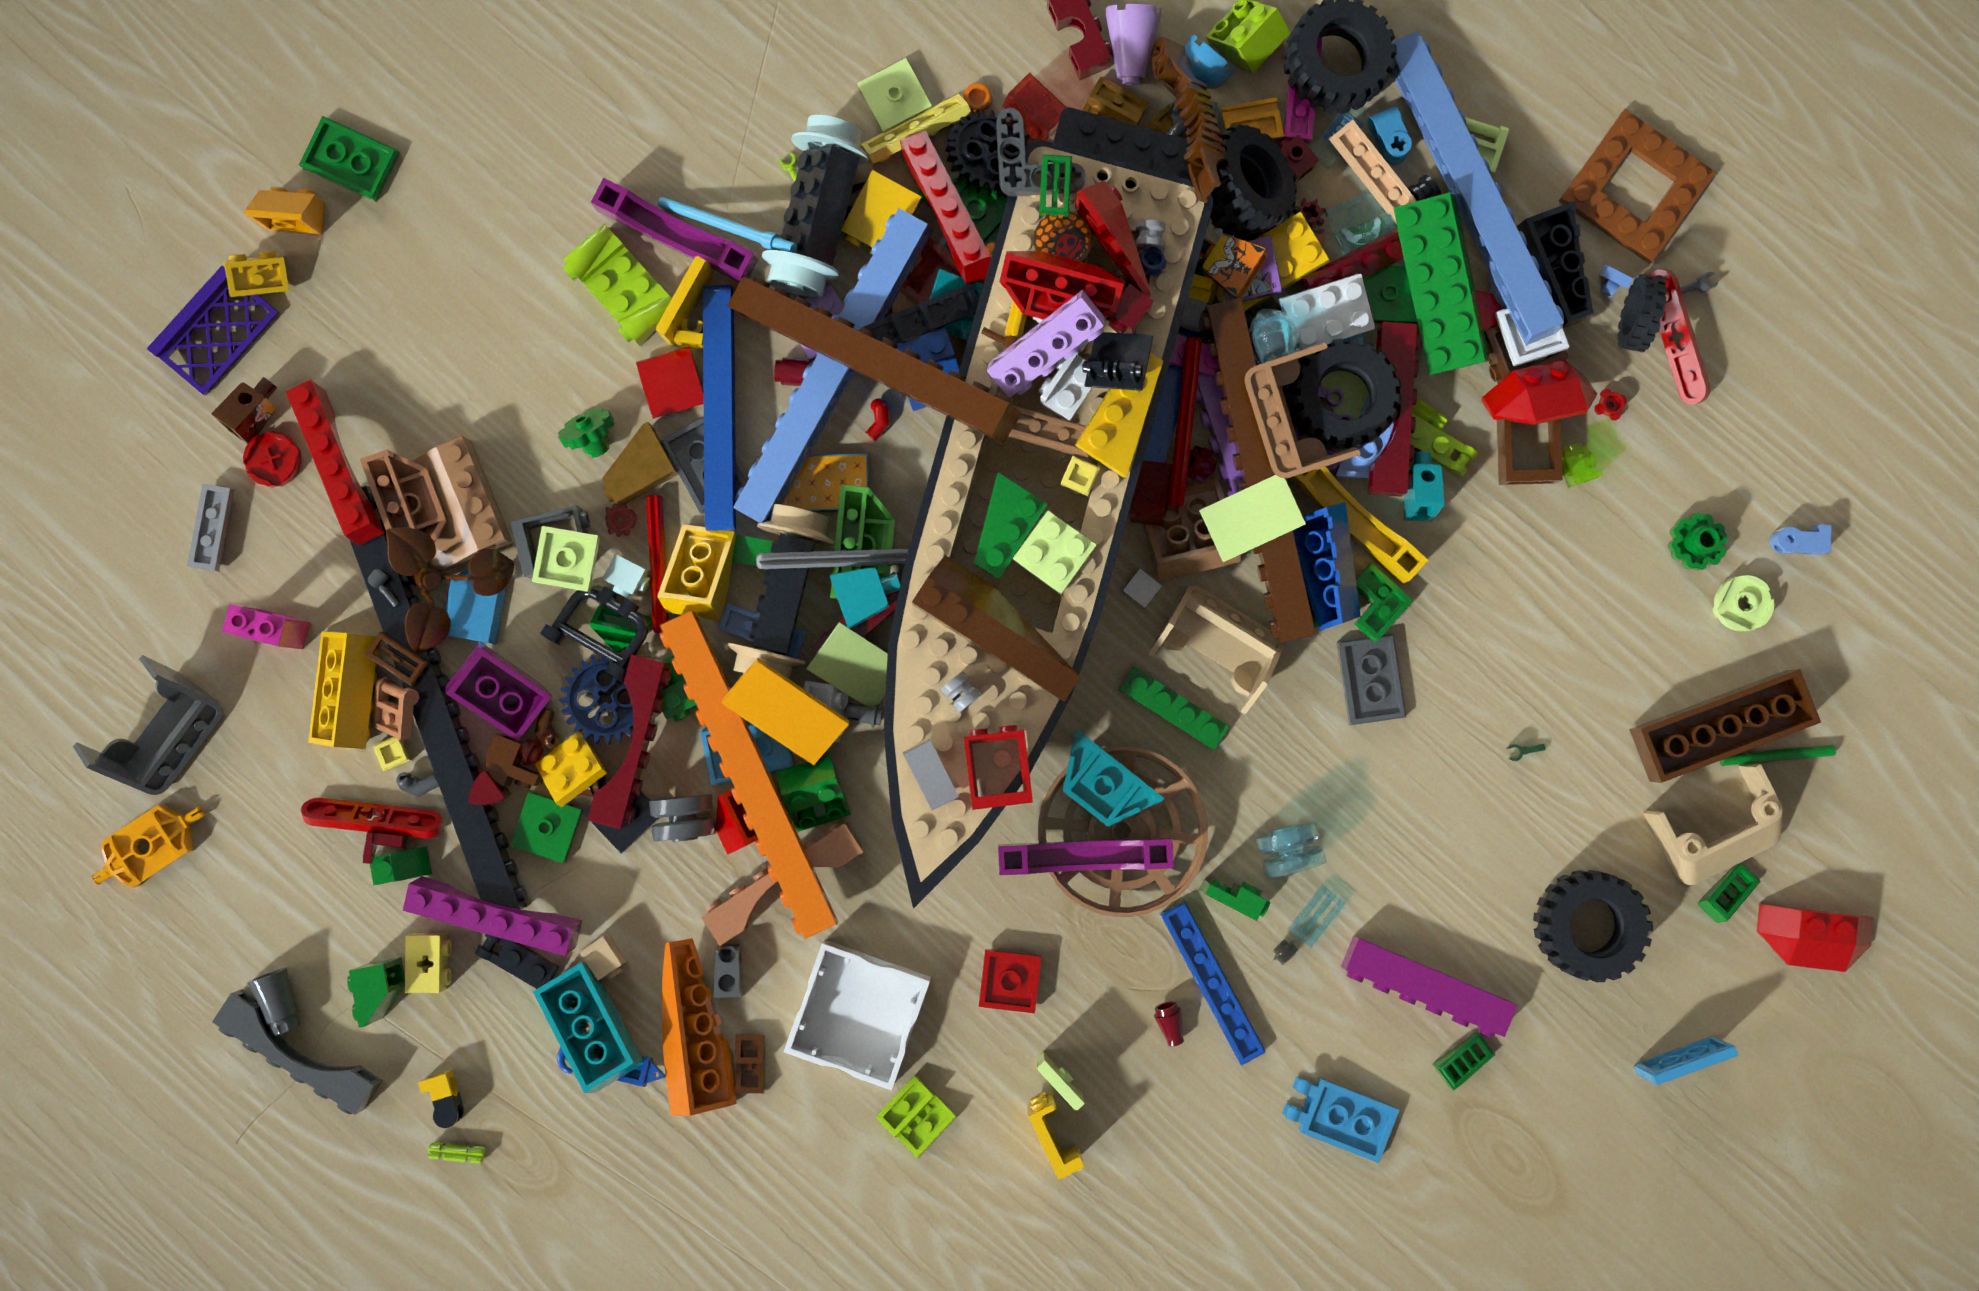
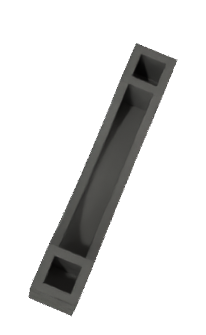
M243 989L230 993L212 1023L219 1026L221 1033L229 1037H236L243 1042L242 1045L247 1050L255 1053L259 1052L266 1057V1061L270 1065L277 1068L282 1067L288 1071L293 1080L299 1083H306L314 1088L313 1091L318 1096L333 1100L344 1113L356 1115L363 1111L383 1081L360 1065L348 1067L330 1066L315 1062L301 1055L288 1045L280 1034L273 1036L270 1025L266 1024L256 998Z

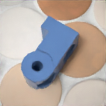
M1819 524L1810 527V532L1799 531L1795 527L1778 529L1770 536V546L1774 551L1784 554L1824 555L1831 553V525Z

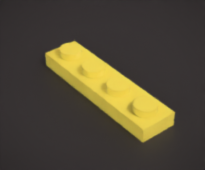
M957 94L861 145L872 164L883 162L892 154L901 150V139L925 130L929 137L934 136L940 129L950 124L959 123L961 117H965L971 112L969 105L960 94Z

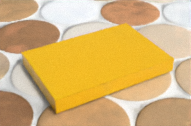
M699 256L694 258L655 328L665 342L672 346L676 344L674 341L675 330L683 331L681 324L684 318L690 319L703 295V287L708 286L714 276L706 260Z

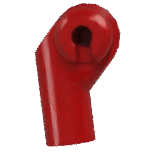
M881 398L874 399L870 405L874 411L875 422L865 432L874 441L884 433L892 422L890 405Z

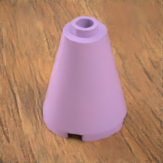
M1126 4V7L1122 8V10H1117V5H1111L1106 8V19L1117 78L1123 79V84L1137 85L1140 79H1145L1161 18V8L1156 9V6L1146 4Z

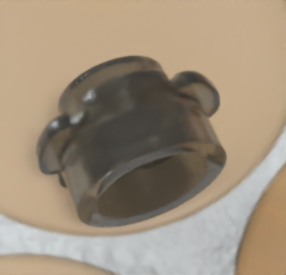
M1283 940L1273 950L1276 954L1273 959L1275 961L1278 960L1282 965L1287 963L1299 951L1294 945L1295 941L1292 940L1288 943L1286 940Z

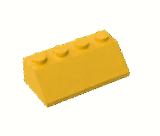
M321 632L308 743L331 747L366 749V743L370 738L368 726L369 717L373 711L372 692L377 680V674L375 672L376 663L366 657L365 653L375 640V636ZM376 649L374 653L379 656L380 651Z

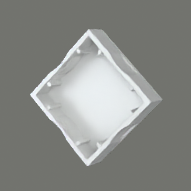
M824 940L784 1052L821 1066L841 1069L855 1078L892 1091L931 977Z

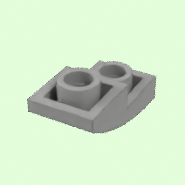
M930 739L903 752L932 811L959 797Z

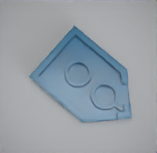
M467 568L458 575L468 576L471 575V573ZM451 580L445 607L451 620V627L447 636L496 644L507 589L504 588L492 596H482L474 592L472 587L473 580Z

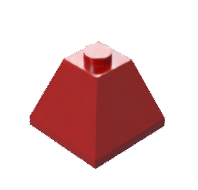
M731 790L718 796L715 826L727 855L758 840L755 830L750 831L745 823L743 815L746 814L743 804H737Z

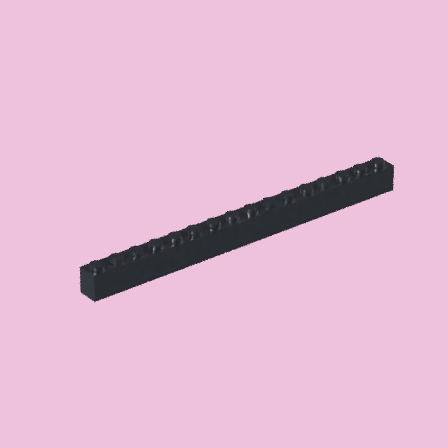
M363 486L361 488L375 509L384 533L361 545H357L351 540L350 543L383 632L412 650L405 633V617L409 608L414 603L420 602V599L417 595L413 594L410 585L413 584L411 576L401 575L391 567L387 554L388 542L385 526L370 487ZM375 569L381 570L389 577L384 585L398 600L399 604L393 607L383 593L368 583V577ZM388 644L389 650L399 655L415 667L419 665L417 662H415L414 660H412L411 658H409L408 656H406L405 654L401 653L400 651H398L397 649ZM431 647L421 653H416L430 662L428 667H425L422 676L417 679L416 685L410 686L403 680H401L403 688H412L419 693V700L413 705V716L480 899L516 909L526 908L528 895L524 886L519 885L516 876L518 874V867L514 859H510L506 848L509 847V843L504 832L500 833L497 824L499 815L496 808L490 804L474 805L468 802L472 785L479 776L477 769L480 768V764L476 754L471 753L469 748V733L464 726H461L458 717L461 715L460 708L457 702L446 694L445 686L449 679L446 674H442L439 665L442 662L441 656L435 647ZM394 661L396 668L411 677L413 672Z

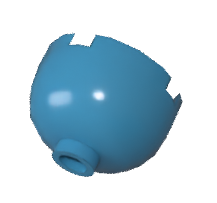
M1193 34L1184 46L1185 53L1191 62L1193 75L1196 79L1207 83V89H1216L1222 86L1236 69L1231 66L1227 70L1225 65L1228 62L1205 42H1201L1199 45L1196 44L1195 41L1198 37Z

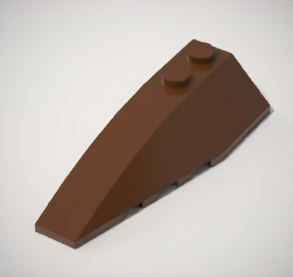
M946 555L927 577L912 601L914 607L1063 702L1066 701L1080 679L1078 673L995 586Z

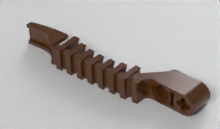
M1160 37L1155 43L1151 54L1154 76L1176 97L1175 107L1183 110L1180 112V117L1187 120L1184 122V127L1189 129L1186 131V135L1190 137L1187 140V144L1190 146L1186 148L1187 153L1184 155V160L1190 162L1188 164L1189 174L1199 200L1207 203L1208 196L1213 189L1221 185L1216 166L1220 161L1224 160L1226 152L1225 148L1221 146L1223 139L1218 137L1221 133L1220 129L1216 128L1218 121L1214 119L1216 114L1212 110L1213 102L1209 100L1211 98L1210 93L1205 91L1207 83L1194 77L1191 62L1185 53V47L1165 37Z

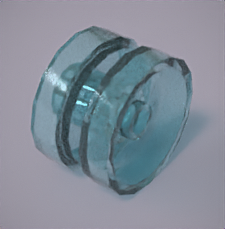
M1315 822L1281 827L1255 838L1260 853H1278L1266 858L1262 862L1265 877L1289 875L1320 866L1327 862L1322 847L1317 845L1304 847L1315 842L1320 837Z

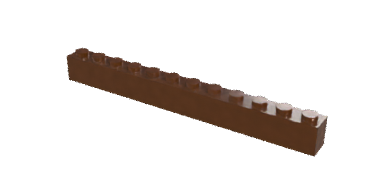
M744 276L741 278L727 305L737 313L1003 444L1007 440L1021 411L1012 406L1014 400L1000 392L993 396L989 394L990 389L977 381L970 385L965 382L967 378L960 373L951 370L947 374L942 371L944 367L937 362L928 359L924 363L920 361L921 356L912 350L905 348L904 352L897 350L898 345L884 337L880 342L875 339L876 334L863 327L857 331L853 329L855 325L842 317H839L836 321L832 319V313L819 306L815 311L811 309V303L798 296L794 301L790 299V293L777 286L774 290L769 289L770 284L758 277H755L754 280Z
M1237 298L1207 305L1204 308L1205 313L1201 314L1204 331L1209 330L1211 341L1207 342L1210 358H1215L1217 370H1214V379L1216 386L1222 387L1224 398H1220V405L1223 415L1228 414L1230 426H1226L1229 443L1234 442L1236 454H1232L1235 470H1240L1242 482H1239L1238 485L1239 491H1242L1276 474L1271 469L1244 382L1246 372L1251 367L1256 366L1242 299ZM1292 530L1253 548L1254 554H1259L1261 565H1257L1260 582L1265 581L1267 593H1263L1264 603L1267 610L1271 609L1273 620L1269 621L1271 634L1273 637H1277L1280 642L1316 635Z

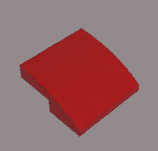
M690 346L636 362L653 419L704 404V391Z

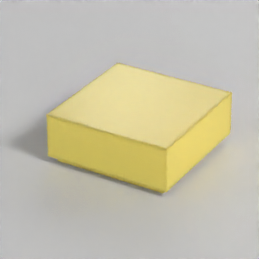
M1072 456L1061 485L1088 496L1100 467Z
M392 737L373 745L383 771L391 770L412 761L404 740Z

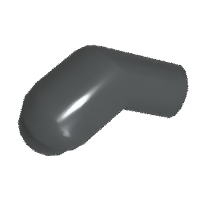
M403 772L396 778V783L402 791L417 797L439 787L435 773L420 779L407 772Z

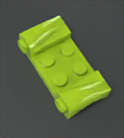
M603 223L562 259L566 264L562 269L573 281L577 278L582 281L621 325L618 331L628 342L634 339L641 347L654 332L672 298Z

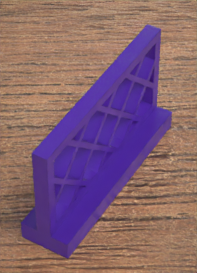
M221 265L147 347V350L154 356L159 357L201 394L206 395L277 317L279 312L258 294L250 295L256 302H250L249 295L244 296L245 302L229 303L226 272L224 266ZM224 297V303H219ZM262 305L269 311V314L262 321H251L250 306ZM245 306L246 322L231 323L230 307ZM214 307H225L226 323H211L210 312ZM253 325H258V326L252 331V326H253ZM232 326H247L248 337L243 342H233ZM211 327H226L228 343H213ZM195 328H206L207 344H192L191 333ZM228 346L229 358L224 363H214L213 347ZM233 346H239V347L234 351ZM208 347L209 363L194 364L193 348ZM187 348L188 364L177 365L169 358L177 349ZM209 367L210 379L204 386L195 380L194 368ZM182 368H189V374Z

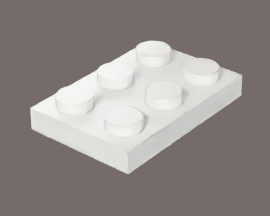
M1355 274L1279 299L1283 316L1287 319L1298 350L1321 342L1329 344L1335 339H1345L1375 329L1361 274Z

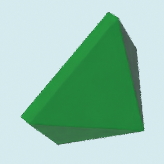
M598 605L590 621V627L617 653L627 648L637 632V625L628 621L602 605ZM643 615L646 618L650 629L652 624V617Z

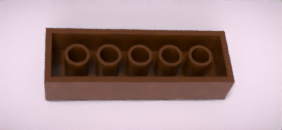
M1794 669L1782 671L1629 730L1649 781L1662 783L1821 723L1801 670Z

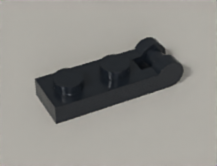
M485 934L486 940L483 945H479L475 951V954L480 958L490 961L536 989L551 981L559 968L555 963L520 943ZM496 943L504 946L500 954L493 951Z

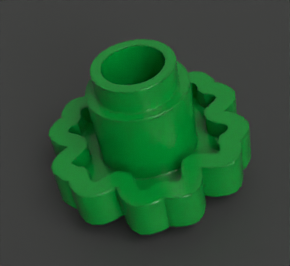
M602 407L590 409L583 415H577L564 424L565 428L558 432V438L564 448L570 447L571 450L582 448L583 452L588 454L589 457H599L610 448L607 434L609 433L608 429L615 425L614 418L609 409L603 410Z
M1695 513L1690 515L1689 518L1679 519L1669 531L1673 538L1668 543L1671 557L1673 560H1682V565L1685 569L1704 570L1707 565H1717L1721 558L1726 555V549L1723 544L1728 541V535L1723 524H1714L1713 517L1709 514Z

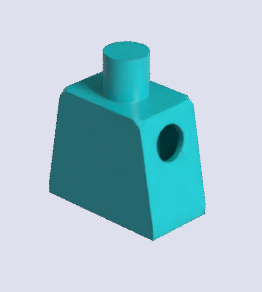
M1417 452L1414 454V465L1409 469V473H1412L1413 476L1412 487L1404 495V521L1432 522L1444 507L1442 466L1432 464L1430 452Z
M876 567L830 575L849 629L889 608L890 604L886 595L900 589V582L896 573L880 579Z

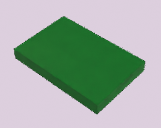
M322 116L299 166L377 202L400 152Z

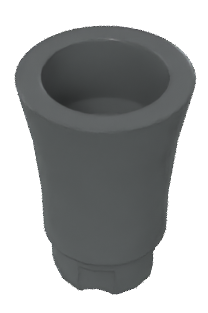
M287 967L269 972L247 982L262 1010L266 1024L270 1025L273 1036L299 1027L300 1021L296 1014L298 1010L289 984Z

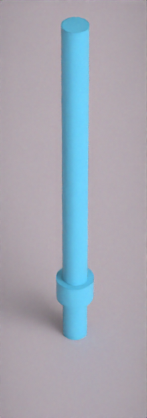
M663 196L658 200V206L759 242L764 248L770 250L778 249L795 253L797 250L796 243L782 239L779 234L774 232H762Z

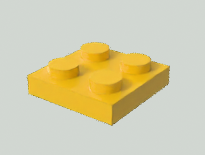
M582 732L572 735L535 763L551 796L560 807H563L607 774L590 742L583 739L584 733Z

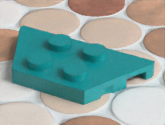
M1078 729L1076 730L1063 791L1108 827L1163 801L1164 798Z

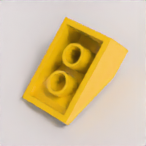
M682 524L657 596L667 613L683 615L693 611L696 612L698 618L719 621L728 594L736 540L735 531H706V527Z

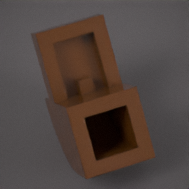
M494 734L486 754V766L495 782L501 786H511L513 779H516L514 782L516 785L531 789V786H541L543 779L540 773L519 765L528 744L519 740L516 741L504 734Z

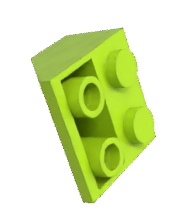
M1239 0L1224 18L1214 25L1206 39L1236 67L1254 73L1291 32L1277 8L1253 0Z

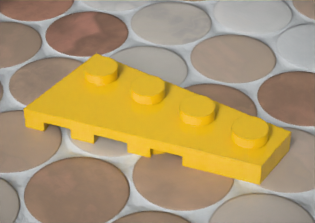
M1151 352L1143 390L1109 389L1075 446L1123 478L1127 477L1163 364V360Z

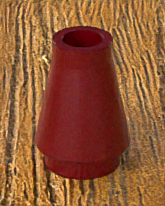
M1174 1001L1157 1005L1154 1018L1166 1038L1168 1046L1173 1047L1182 1044L1184 1038L1181 1008Z

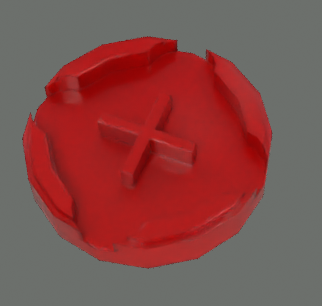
M274 431L261 435L258 434L253 437L246 445L243 454V464H245L248 476L257 484L271 488L281 487L291 482L299 473L302 463L301 451L296 442L287 435Z

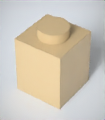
M609 933L579 952L597 981L605 976L609 981L623 971L620 966L627 962Z

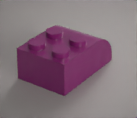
M482 642L476 645L445 686L448 696L516 741L521 738L552 697L551 693L537 680Z

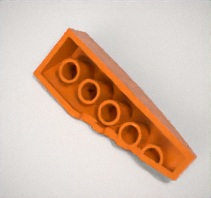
M693 938L666 942L661 1000L662 1041L670 1115L692 1116L737 1104L730 1046L728 1040L723 1038L719 1027L722 1023L719 1014L714 1012L710 1000L713 998L711 990L705 986L702 977L704 970Z

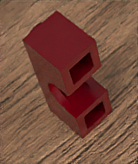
M1047 0L1046 7L1057 31L1067 27H1074L1079 29L1084 36L1081 41L1069 47V58L1079 81L1110 68L1111 57H1113L1112 47L1109 41H1104L1101 36L1102 26L1097 15L1093 16L1089 9L1091 1Z

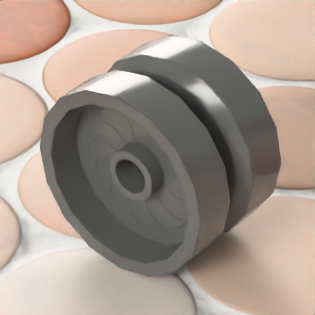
M712 794L649 801L650 816L654 818L669 817L668 822L656 823L652 826L653 841L672 840V842L695 840L701 836L716 834L715 819L711 817L696 818V814L710 812L713 809Z

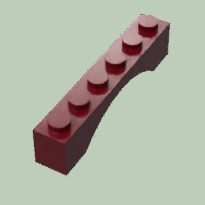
M1382 322L1377 328L1376 353L1379 354L1382 350L1387 355L1385 361L1388 365L1391 363L1395 365L1397 371L1394 375L1395 378H1400L1402 386L1398 390V394H1401L1402 398L1401 404L1397 407L1398 413L1393 420V427L1388 441L1378 458L1369 466L1368 495L1402 497L1412 487L1413 476L1412 473H1409V462L1413 461L1414 445H1410L1411 434H1414L1416 427V418L1412 417V406H1415L1417 402V389H1413L1414 378H1417L1419 372V361H1415V351L1419 349L1421 335L1417 333V324Z
M631 654L624 680L633 708L634 729L631 745L626 759L618 772L605 786L594 793L587 821L616 829H623L632 823L636 808L632 807L635 796H639L643 785V780H640L642 769H646L650 759V753L647 752L649 742H653L657 733V725L654 724L656 715L662 712L665 698L661 697L664 686L669 685L672 676V670H669V662L639 654Z

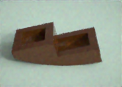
M736 1034L735 1093L765 1094V1035Z

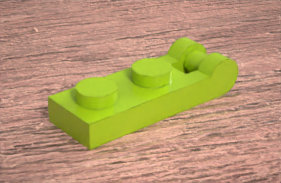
M1412 413V417L1416 418V427L1414 434H1411L1410 445H1414V450L1418 452H1430L1432 461L1453 474L1463 477L1468 470L1466 466L1470 460L1473 461L1478 452ZM1453 451L1460 455L1457 461L1449 458Z

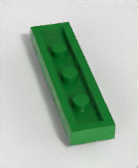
M1133 666L1119 688V691L1212 750L1216 749L1229 728L1225 723Z

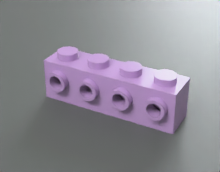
M1081 290L991 360L988 364L987 372L1008 397H1012L1016 393L1022 395L1033 385L1031 381L1040 375L1043 378L1055 369L1057 361L1063 357L1065 360L1072 357L1080 349L1078 345L1086 339L1090 342L1097 338L1103 332L1102 327L1104 326L1105 317L1087 294Z

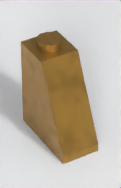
M649 422L644 423L602 478L606 485L602 490L610 503L614 501L619 506H623L679 475L658 434Z

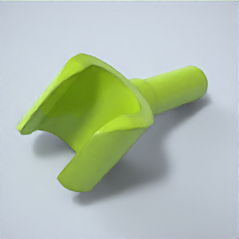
M789 152L792 162L784 164L781 157H779V163L781 168L789 172L793 181H795L797 162L795 155Z

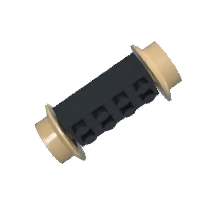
M774 504L771 520L758 523L757 525L762 530L780 535L779 540L773 539L770 553L814 552L815 544L835 546V542L826 536L830 518L808 510ZM810 568L765 570L763 583L767 585L765 595H759L756 611L760 613L758 623H752L749 639L754 640L753 646L756 649L728 643V646L737 653L734 671L745 673L755 659L759 658L790 679L793 667L806 664V661L779 655V653L787 655L789 653Z

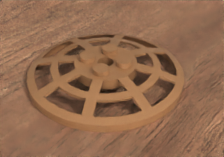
M1132 746L1103 748L1110 756L1125 755L1123 766L1164 798L1163 801L1124 818L1109 827L1093 814L1089 821L1074 820L1073 815L1079 804L1074 799L1070 801L1064 818L1048 817L1053 798L1065 781L1066 767L1048 789L1041 805L1038 819V842H1047L1046 828L1063 830L1064 842L1072 841L1071 831L1088 832L1089 841L1115 840L1119 838L1115 836L1114 828L1118 823L1124 822L1130 828L1129 835L1124 839L1170 837L1173 840V860L1180 843L1197 845L1195 856L1188 871L1175 887L1164 875L1167 869H1147L1149 874L1130 881H1122L1123 869H1113L1111 880L1098 876L1091 870L1063 871L1060 874L1059 872H1048L1056 885L1070 899L1093 912L1113 917H1133L1148 914L1165 907L1177 899L1190 886L1198 874L1205 858L1208 843V821L1205 806L1190 778L1177 765L1164 756L1150 750ZM1136 756L1160 764L1170 771L1177 780L1163 789L1152 779L1134 773ZM1184 788L1190 795L1196 810L1198 833L1181 831L1179 813L1171 799ZM1163 804L1166 805L1170 814L1172 830L1156 829L1152 813ZM1080 872L1093 883L1110 889L1109 906L1098 904L1083 897L1067 883ZM1155 880L1165 893L1162 897L1144 905L1120 907L1121 890L1140 888Z

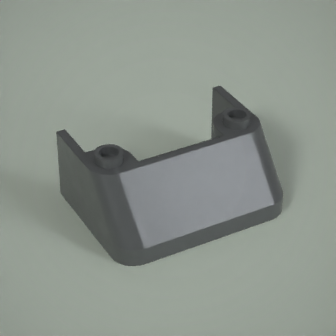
M142 655L139 660L152 678L156 680L155 687L157 692L166 698L167 701L135 743L126 739H116L111 741L102 752L77 742L73 748L87 769L147 794L158 795L170 787L222 718L223 709L217 700L181 673Z

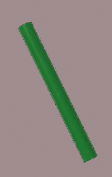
M1834 745L1739 753L1721 760L1720 765L1730 766L1835 756L1836 748Z

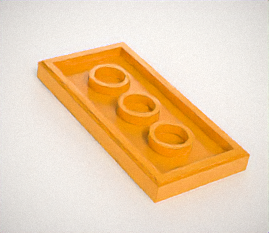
M759 658L755 659L722 699L724 706L812 765H815L849 725V720Z

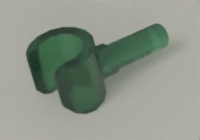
M1510 744L1506 747V749L1516 747L1519 751L1517 757L1508 758L1512 761H1518L1523 755L1546 750L1545 744L1523 747L1517 744Z

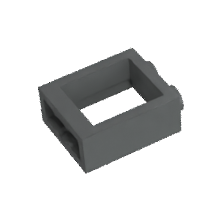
M575 505L510 522L524 577L530 579L533 577L536 561V552L530 529L574 518L577 532L588 534L587 528H590L591 524L586 511L583 512L582 508Z

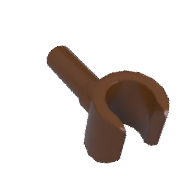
M986 327L981 332V334L998 343L1004 344L1002 352L1018 340L1013 336L1005 337Z

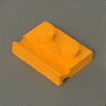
M1277 97L1223 106L1221 109L1224 130L1233 125H1249L1250 127L1260 129L1261 133L1269 135L1272 142L1283 140L1284 138Z

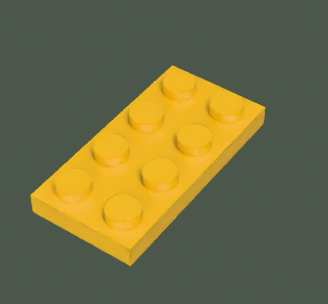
M1301 212L1258 237L1262 238L1270 235L1272 237L1282 290L1330 262ZM1216 283L1218 286L1216 296L1220 302H1224L1223 288ZM1274 295L1242 302L1244 313Z

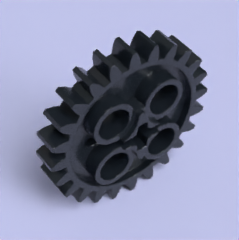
M980 110L977 117L973 112H970L967 119L961 117L959 123L954 124L947 138L948 144L945 151L949 155L946 160L953 163L951 172H960L958 181L968 180L966 188H970L974 184L978 194L983 188L986 189L987 196L990 197L992 191L996 190L998 196L1001 197L1003 191L1001 190L999 180L997 117H995L994 110H991L989 116H986L984 111ZM1011 119L1003 123L1007 125V138L1013 137L1014 122ZM1030 134L1024 135L1025 146L1028 144ZM1009 145L1004 148L1003 154L1008 159H1015L1019 156L1020 151L1016 146ZM1010 167V179L1005 181L1010 182L1011 186L1015 175V167Z

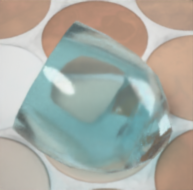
M1274 309L1258 311L1249 329L1253 353L1258 364L1301 349L1296 327L1287 314Z

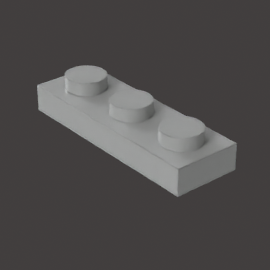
M202 484L187 566L219 572L234 489Z

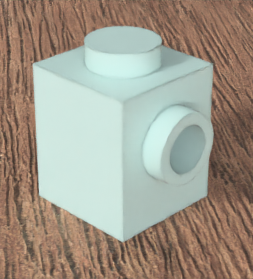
M615 554L602 579L615 585L612 589L614 592L628 598L629 594L638 596L640 592L644 593L650 583V578L648 577L650 571Z

